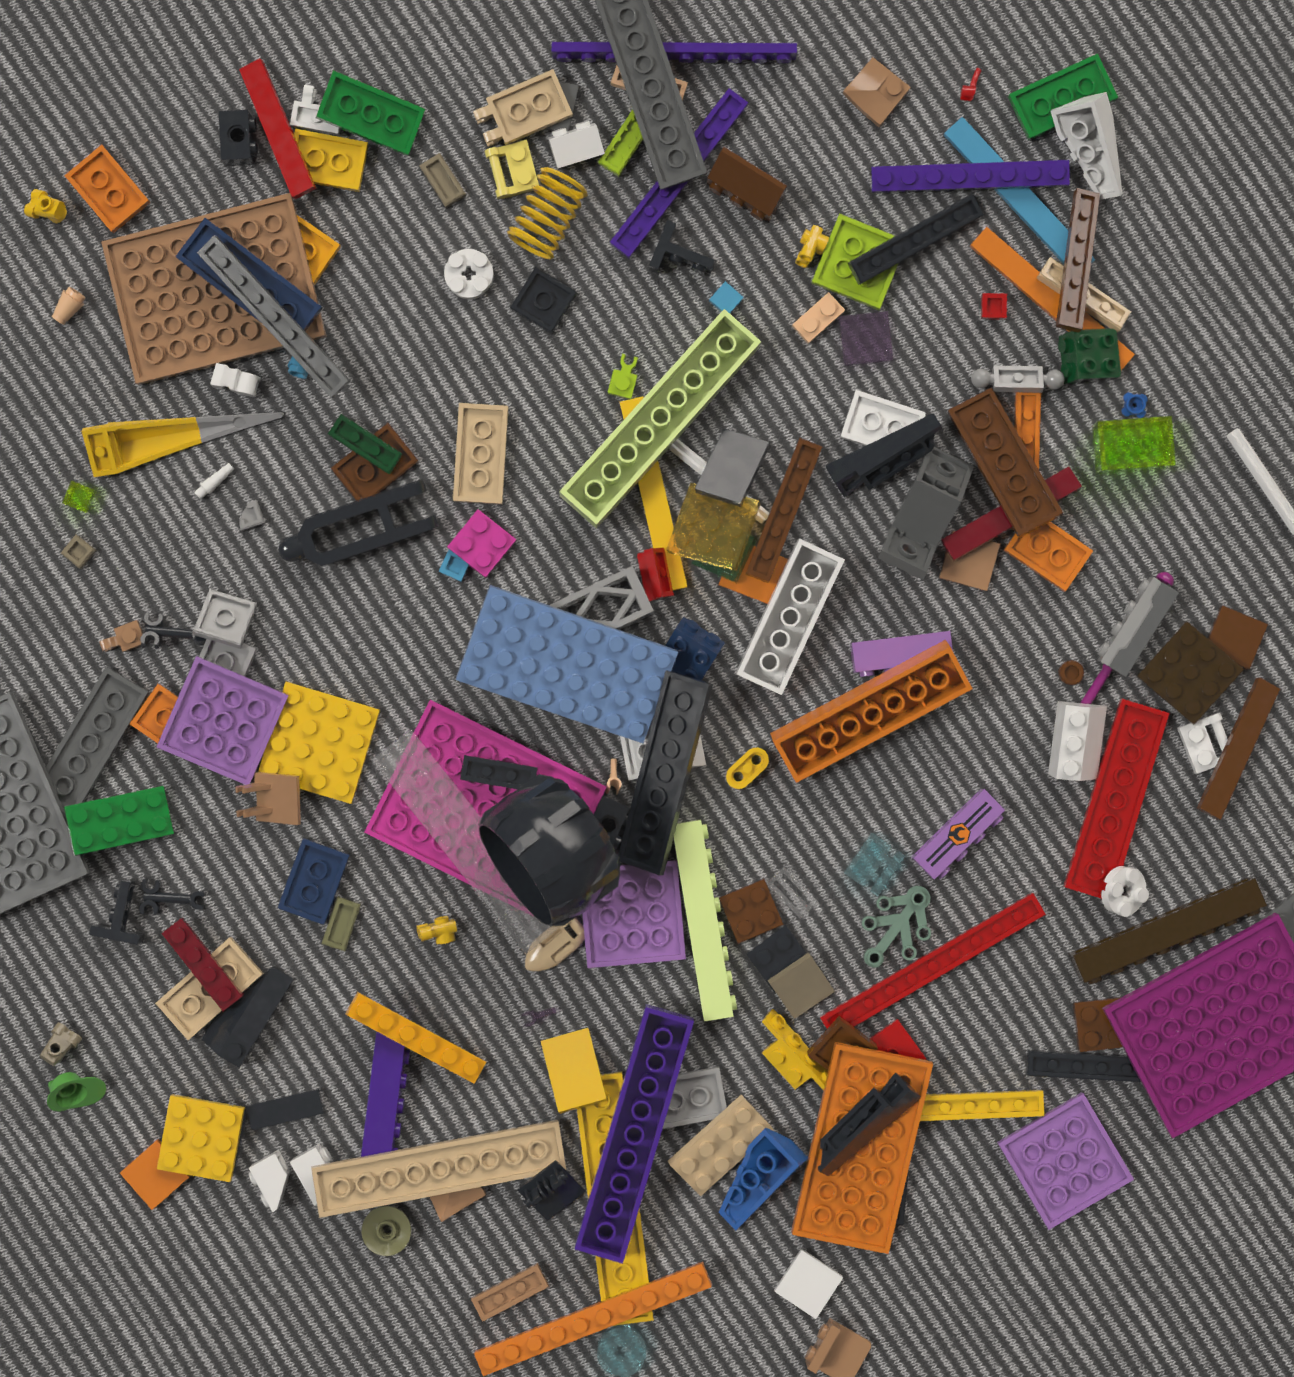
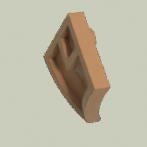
M872 57L861 72L844 89L843 94L860 112L880 127L911 87Z
M482 1186L430 1196V1199L442 1222L484 1197L486 1192Z

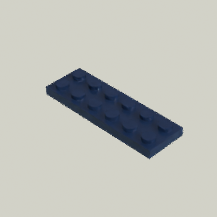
M204 218L175 257L259 321L197 253L214 235L218 236L302 329L306 331L323 308L220 228Z

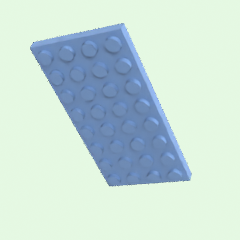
M490 585L456 675V680L643 743L654 717L665 671L672 670L678 651Z

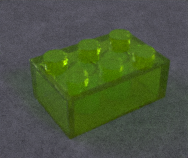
M1172 416L1097 421L1092 425L1096 474L1170 469L1176 465Z

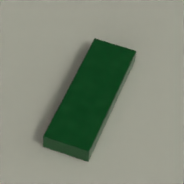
M340 414L328 432L329 436L389 475L403 456L401 452Z

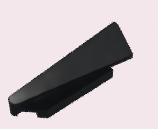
M930 414L827 464L826 469L844 498L863 483L868 490H871L930 453L935 445L934 436L937 431L942 430V425L935 414Z
M895 1073L881 1092L873 1088L821 1139L822 1159L821 1165L818 1166L819 1172L830 1176L921 1098L919 1093L898 1073Z

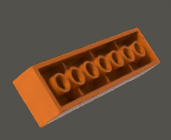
M943 640L770 734L774 745L797 783L973 688L946 640Z

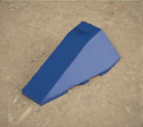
M765 1128L748 1145L745 1152L746 1155L741 1165H739L736 1172L737 1175L719 1210L720 1215L735 1231L808 1159L806 1154L791 1139L768 1128Z

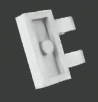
M304 85L302 101H294L290 126L340 135V128L316 119L320 105L313 104L316 97V89H314V86Z

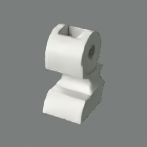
M216 363L210 385L217 389H223L226 386L235 393L256 397L261 377Z

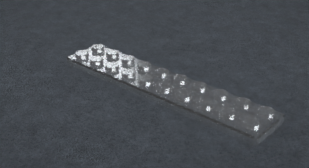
M412 729L408 730L372 759L374 764L525 954L560 928L550 927L541 923L515 896L494 866L481 841L478 825L481 816Z

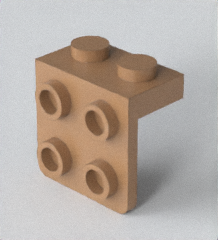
M829 1318L828 1322L821 1326L815 1345H811L805 1355L807 1369L815 1374L820 1370L830 1377H855L871 1349V1342Z

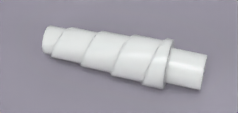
M229 463L223 466L218 472H215L201 483V487L194 493L200 499L207 494H211L234 468Z

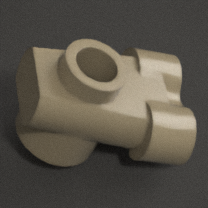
M59 1022L52 1029L51 1033L53 1035L40 1054L41 1059L52 1066L60 1063L64 1055L71 1048L75 1049L82 1040L77 1033L69 1030ZM57 1047L60 1051L53 1053L50 1048Z

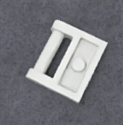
M1220 712L1199 719L1194 725L1189 723L1177 728L1195 774L1214 768L1220 756L1217 757L1205 728L1206 725L1212 724L1221 751H1223L1228 738L1221 723L1223 718Z

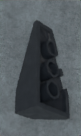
M274 966L271 967L243 992V996L225 1011H221L212 1020L201 1040L218 1056L240 1068L247 1061L294 978Z

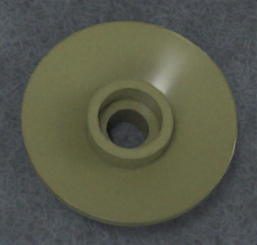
M377 1207L363 1221L362 1239L367 1248L377 1255H395L401 1252L410 1240V1221L406 1214L396 1207ZM383 1226H391L392 1232L385 1233Z

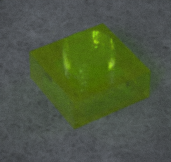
M71 480L62 503L87 513L96 490Z

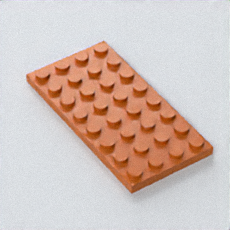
M839 1042L834 1043L792 1225V1235L889 1254L931 1076L932 1061ZM895 1073H898L919 1093L921 1098L830 1176L819 1172L818 1166L821 1165L822 1159L821 1139L873 1088L881 1092Z

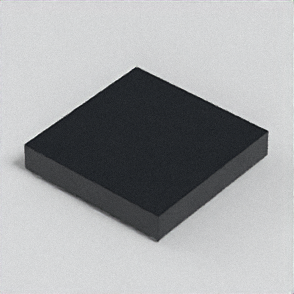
M535 267L511 305L510 310L552 335L576 297L577 292Z

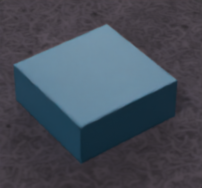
M725 281L709 299V302L720 312L725 309L731 314L744 297Z
M448 550L439 572L462 582L469 565L451 550Z

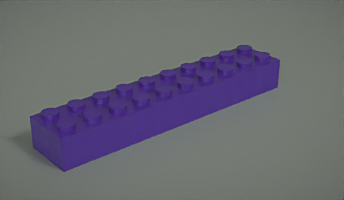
M645 1004L575 1242V1250L623 1264L694 1023L693 1017Z

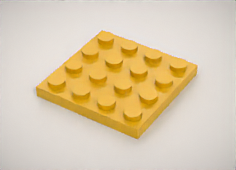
M285 681L282 692L287 694L288 698L264 750L258 772L299 776L300 789L352 804L380 709Z

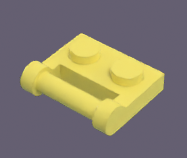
M527 140L501 147H492L484 151L486 159H489L497 187L495 191L497 199L533 191L531 185H539ZM505 155L514 185L511 187H506L499 157Z

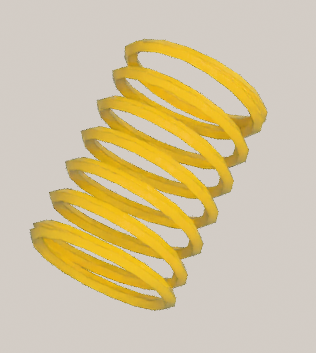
M544 167L540 168L542 174L537 175L538 180L549 188L571 197L577 205L567 203L553 192L539 185H531L533 191L543 198L565 207L572 215L560 213L554 207L535 196L527 195L526 199L535 207L559 217L566 226L556 224L540 212L523 205L520 206L523 213L540 223L554 228L560 236L549 234L535 223L521 216L515 217L517 223L536 234L546 237L554 246L545 245L530 234L513 226L509 227L507 234L512 241L527 251L545 259H553L554 255L551 251L559 249V244L556 240L565 239L562 230L570 228L568 220L576 218L573 209L581 208V201L579 199L587 197L588 194L587 190L576 180L553 168ZM547 172L557 175L562 179L568 181L569 183L577 187L579 190H581V192L565 186L564 184L558 182L549 174H547ZM515 236L519 237L520 239H522V240H524V241H526V242H528V243H530V244H532V245H534V246H537L538 248H540L541 250H543L545 253L540 252V251H538V250H536V249H534V248L528 246L527 244H525L524 242L520 241V240H519L518 238H516Z

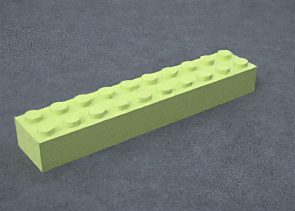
M724 309L559 491L560 497L597 529L759 349L761 341Z

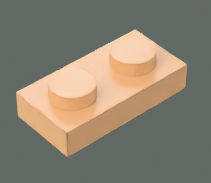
M828 292L792 324V327L809 344L843 314L845 309Z

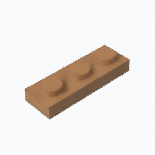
M536 1263L473 1296L471 1301L483 1322L549 1287V1284L539 1264Z

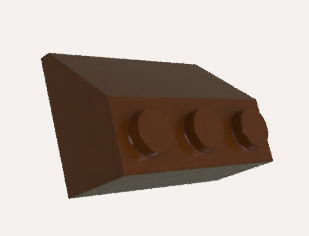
M725 147L722 148L707 177V184L712 192L719 196L724 194L729 197V201L738 208L745 207L759 221H770L784 199L787 185Z

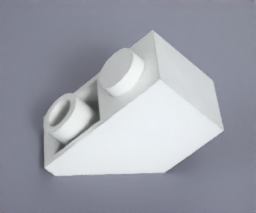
M279 1150L249 1167L251 1182L254 1186L258 1185L262 1192L260 1196L263 1204L267 1208L270 1207L272 1212L281 1205L290 1175V1169Z

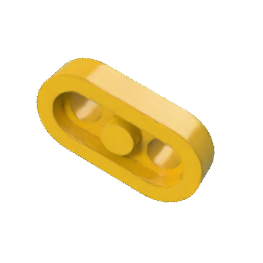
M761 748L749 749L727 770V783L735 789L746 787L767 767L769 757L766 751ZM754 755H758L761 758L760 763L757 765L751 761ZM736 772L742 773L743 778L741 781L734 780L733 776Z

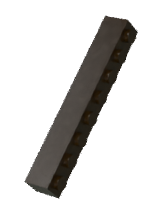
M1247 877L1068 954L1079 980L1083 983L1088 982L1089 985L1101 981L1102 975L1109 972L1111 975H1115L1124 971V966L1128 964L1138 965L1148 960L1147 956L1154 953L1157 956L1165 954L1175 944L1183 946L1191 943L1194 936L1199 934L1202 936L1210 935L1216 932L1215 927L1223 924L1225 927L1231 926L1239 922L1238 918L1247 915V917L1257 915L1262 912L1260 908L1267 906L1256 878Z

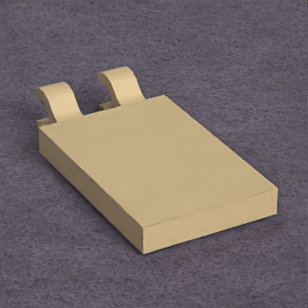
M554 69L487 97L488 105L473 111L478 124L486 122L491 117H494L498 128L483 133L488 147L496 144L501 139L504 140L505 145H508L573 117Z

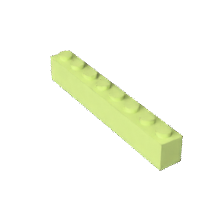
M701 820L677 823L674 843L704 1021L734 1017L733 1010H737L735 995L730 996L729 986L733 985L731 970L726 971L724 961H729L727 946L722 947L720 937L725 936L723 922H718L716 913L721 912L719 897L714 898L712 888H716L717 884L715 873H710L708 864L713 863L711 848L706 849L704 839H709L707 824L702 825Z

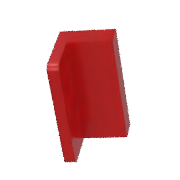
M664 547L651 548L638 553L637 558L643 588L648 600L653 601L674 596Z

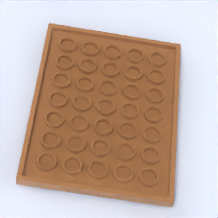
M290 193L101 242L137 385L215 366L216 363L223 364L284 348L261 322L175 256L202 220L206 218L318 303L294 201ZM321 312L305 331L313 340L327 337Z

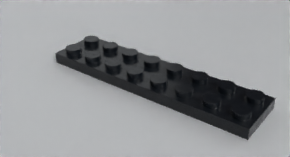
M665 671L618 854L620 862L658 876L664 875L713 684L674 671Z

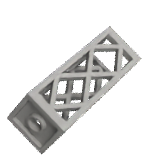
M633 566L549 605L563 610L586 599L576 614L584 618L598 595L627 598L612 621L589 619L618 630L654 614V610ZM627 579L631 589L612 588V586ZM636 599L641 610L623 618Z

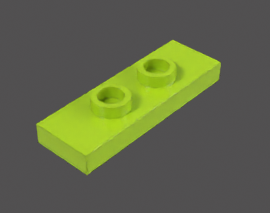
M633 109L604 152L605 154L598 161L599 165L618 177L643 141Z

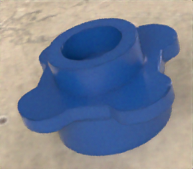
M1128 392L1123 396L1125 403L1121 412L1125 417L1134 415L1137 418H1143L1146 415L1144 410L1148 400L1146 395H1133Z

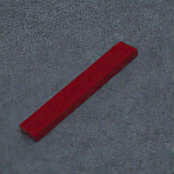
M1070 466L1045 480L1057 502L1082 489V485ZM1001 506L941 539V542L953 562L1011 530L1013 527Z

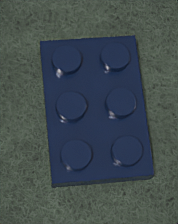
M303 838L278 909L325 925L350 854Z

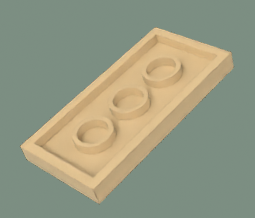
M459 403L453 491L454 502L503 505L508 406Z
M229 937L211 953L241 992H244L264 974L232 937ZM192 972L155 1003L187 1040H190L222 1011Z
M741 1094L672 1156L668 1163L702 1196L745 1157L748 1145L765 1128L772 1131L774 1129Z

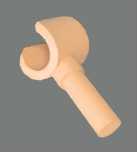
M611 759V774L606 783L607 788L605 792L608 794L610 786H614L617 790V795L622 783L617 778V759Z

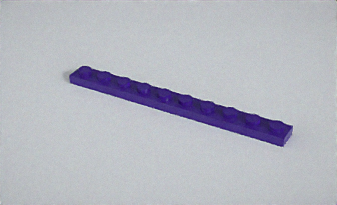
M552 42V59H557L559 62H570L572 59H581L583 62H595L596 59H606L607 62H616L609 42ZM662 42L668 60L679 59V62L691 63L694 60H703L706 63H716L718 60H728L730 63H740L743 60H752L754 63H765L767 60H777L778 63H790L791 60H796L797 43Z

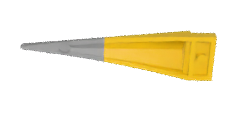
M273 412L108 422L104 425L83 428L81 432L93 476L99 477L117 474L188 447L281 418L284 413Z

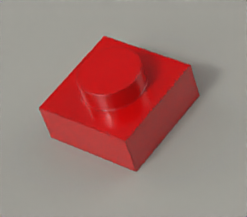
M982 293L981 319L1005 320L1007 318V294Z

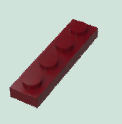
M180 918L161 933L222 1011H225L243 996L240 989L184 918Z

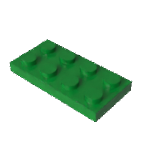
M1097 53L1010 93L1008 99L1029 141L1055 129L1051 110L1083 97L1107 92L1109 103L1118 99V95Z
M333 70L316 119L408 156L425 109Z
M164 786L64 806L74 856L174 834Z

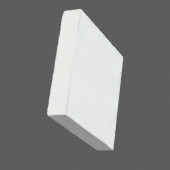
M801 1248L774 1291L816 1319L843 1279V1276Z

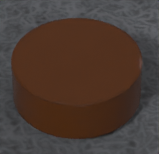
M1066 661L1059 667L1058 676L1064 684L1075 685L1083 679L1084 669L1077 661Z

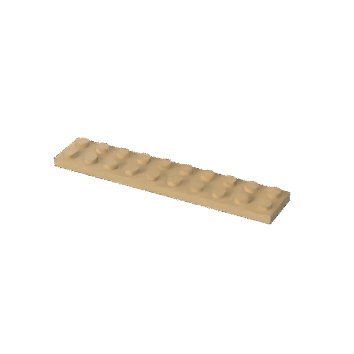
M554 1120L311 1166L319 1218L534 1177L555 1160L565 1170L566 1165L559 1121Z

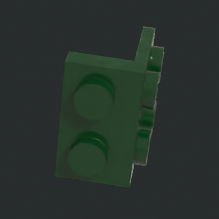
M1115 329L1081 330L1079 333L1070 331L1059 336L1058 350L1061 354V372L1065 378L1064 384H1074L1085 379L1117 378L1121 375L1118 338Z

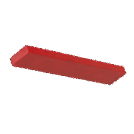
M259 58L240 68L239 71L292 198L296 200L315 190L316 186L264 61Z

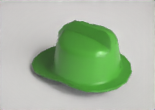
M73 1072L60 1074L48 1083L50 1094L47 1098V1105L52 1111L59 1112L94 1104L105 1095L106 1085L101 1079L95 1077L81 1078Z

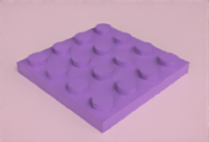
M196 656L157 744V748L245 785L250 784L288 695Z
M677 860L667 861L664 875L661 876L629 864L621 865L618 887L593 904L586 912L582 913L587 968L686 959Z
M1082 1092L997 1142L1048 1230L1134 1180Z

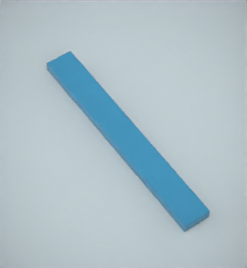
M963 117L944 133V137L969 163L1004 162ZM1029 188L994 189L1064 264L1068 230Z

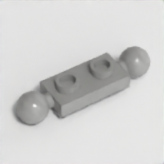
M994 365L992 374L985 369L975 370L971 376V381L977 388H985L989 384H993L994 392L1042 393L1044 384L1050 389H1059L1064 384L1065 378L1059 370H1051L1046 375H1043V366Z

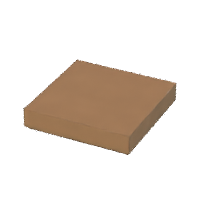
M990 541L953 562L946 550L939 579L987 591L1000 544Z

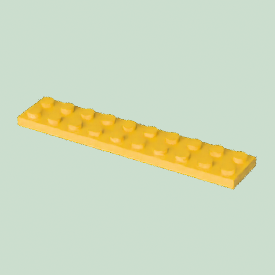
M622 1072L601 1074L607 1101L577 1109L588 1198L622 1086ZM640 1207L623 1264L595 1256L601 1301L649 1283ZM653 1310L616 1325L654 1321Z

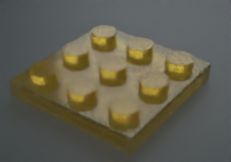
M690 483L668 543L667 552L737 571L761 505L760 501L746 497L742 507H738L698 494L695 491L697 484Z

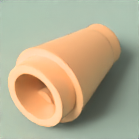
M68 287L66 291L63 290L52 317L64 325L84 305L85 296L72 287Z

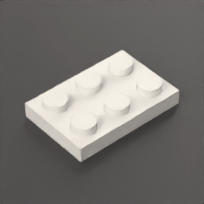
M856 390L840 438L866 446L924 418L926 413Z

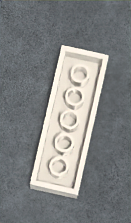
M802 539L797 540L738 666L737 675L782 695L845 559Z

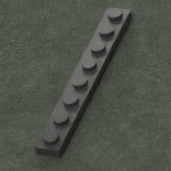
M214 235L197 252L330 398H334L351 381L218 236Z

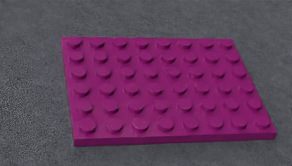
M1273 913L1102 1008L1172 1139L1294 1072V943L1277 913Z

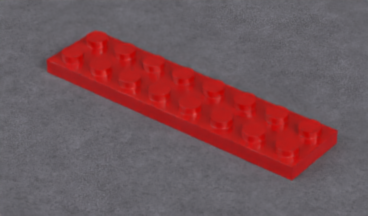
M1120 699L1063 887L1102 899V890L1105 891L1107 885L1104 882L1106 876L1114 868L1124 865L1168 720V712Z

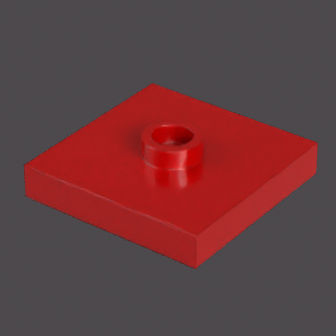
M895 1019L869 1038L877 1044L878 1051L927 1060L898 1019Z

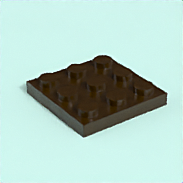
M1186 621L1138 674L1137 678L1194 725L1244 669Z

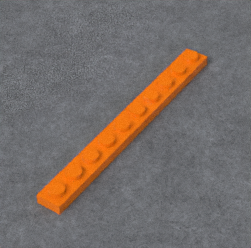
M702 1261L478 1349L474 1352L482 1375L486 1376L711 1288L712 1283Z

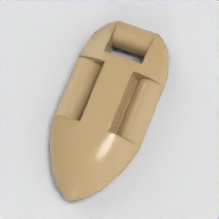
M575 917L562 927H549L529 947L525 959V968L529 971H543L557 966L578 949L585 940L583 925ZM568 924L576 932L577 936L575 938L564 928Z

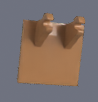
M255 772L254 783L235 787L236 793L256 791L257 806L237 810V817L256 816V821L291 825L301 824L299 776Z

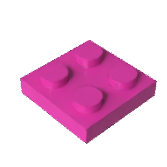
M477 509L447 546V549L455 553L486 579L513 546L516 539Z

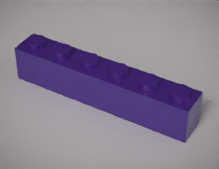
M377 1031L361 1157L398 1150V1148H394L395 1138H400L401 1123H397L398 1113L402 1114L404 1109V1099L400 1097L401 1089H406L407 1074L403 1073L404 1064H409L410 1049H406L407 1047Z

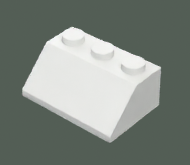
M1058 701L1049 775L1056 779L1074 781L1094 780L1097 778L1107 706Z

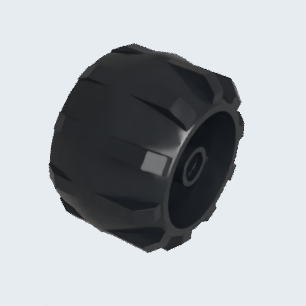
M539 774L516 791L506 795L500 802L482 814L478 824L479 836L488 855L515 896L541 923L550 927H562L578 915L586 912L593 904L618 887L621 862L609 840L610 837L591 812L590 807L563 780Z

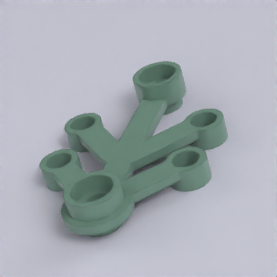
M913 886L907 891L906 895L894 897L880 896L877 898L876 906L881 911H887L891 906H906L898 914L878 917L868 915L863 917L861 925L867 931H872L879 926L891 925L876 947H870L864 952L863 959L868 966L876 968L883 963V953L899 932L903 947L901 949L902 957L906 960H913L916 957V949L912 946L909 918L915 911L918 925L915 932L916 936L920 940H928L931 936V930L927 927L925 908L930 903V894L926 888ZM916 894H921L923 897L920 903L914 901ZM881 899H887V907H880L879 902ZM866 919L873 920L872 927L867 928L865 926ZM922 928H926L928 931L926 937H920L919 931ZM907 948H911L913 950V955L911 957H906L904 955V951ZM873 953L879 956L876 962L870 961V955Z

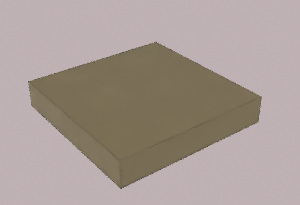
M809 952L768 980L794 1019L835 992Z

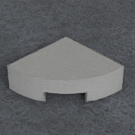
M258 500L250 502L244 509L240 518L241 531L265 524Z

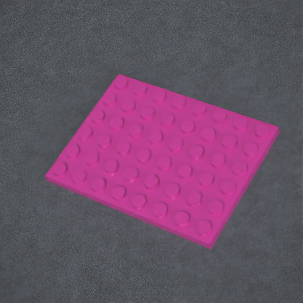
M430 700L364 833L532 915L502 878L479 836L478 824L482 814L500 802L506 795L517 789L460 780L464 755L538 767L537 775L551 776L566 782L569 788L585 801L593 814L607 787Z

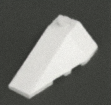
M1107 92L1083 97L1051 110L1058 137L1067 144L1072 152L1070 154L1074 161L1077 160L1084 171L1083 176L1093 192L1100 193L1099 200L1121 196L1123 193L1114 119Z

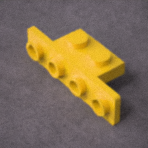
M772 1009L762 1020V1023L777 1039L767 1046L762 1054L794 1089L812 1077L824 1091L828 1070L808 1056L807 1051L809 1048L802 1041L800 1035L795 1033L786 1023L785 1019Z

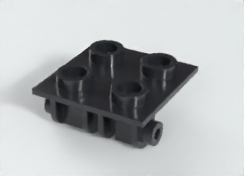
M557 1160L517 1189L525 1198L523 1200L524 1204L528 1208L533 1206L547 1221L586 1192Z

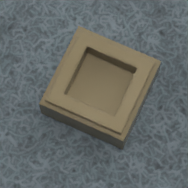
M76 534L61 554L79 569H82L97 550Z

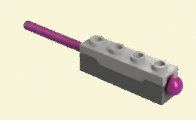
M1160 572L1156 577H1149L1148 580L1144 579L1137 589L1139 595L1136 600H1130L1124 609V613H1126L1122 622L1117 621L1110 632L1113 635L1108 643L1104 642L1097 653L1100 657L1097 661L1103 664L1102 670L1080 703L1091 704L1112 671L1124 677L1128 675L1179 592L1168 586H1173L1174 584L1173 576L1170 573Z

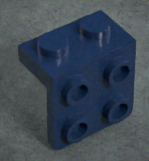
M683 617L665 645L678 651L671 671L702 680L725 642L720 640L716 634L709 633L699 627L695 621Z

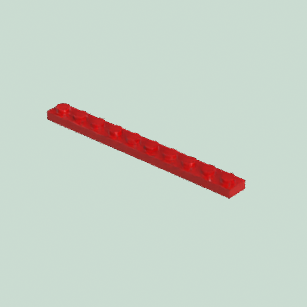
M1031 892L819 1017L826 1029L838 1016L854 1027L1046 914L1034 893Z

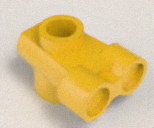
M34 189L31 192V201L24 208V214L35 219L46 217L53 223H60L65 219L67 210L64 202L49 197L45 191Z
M813 225L810 230L805 229L800 239V243L804 245L795 261L798 266L808 267L815 253L819 255L823 253L829 237L822 234L823 229L821 227Z
M448 916L437 917L434 919V923L431 924L426 923L416 926L418 937L421 941L435 937L436 944H446L456 940L454 932H457L456 922L454 919L449 920Z

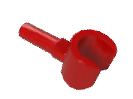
M976 68L970 86L962 85L961 100H973L976 92V83L982 71L980 68Z

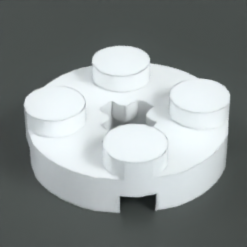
M463 249L450 255L445 265L444 277L447 286L458 297L476 299L481 297L493 283L494 272L490 261L484 253L474 249ZM467 268H471L473 272H476V275H473L471 280H467L466 276H462V273Z
M1118 866L1111 870L1104 880L1107 885L1105 891L1102 890V902L1108 911L1117 915L1128 917L1136 912L1149 897L1144 876L1136 868ZM1125 886L1126 892L1124 895H1122V893L1124 892L1123 887Z

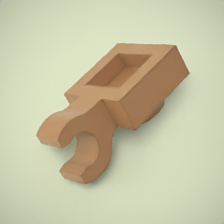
M135 620L114 628L116 636L99 641L102 651L105 650L107 652L120 646L122 652H126L141 646L140 639L143 631L139 621Z

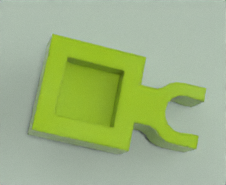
M622 353L620 361L621 371L613 370L608 394L630 400L632 399L637 375L631 374V371L636 367L638 357H634L633 363L627 365L624 363L626 354Z

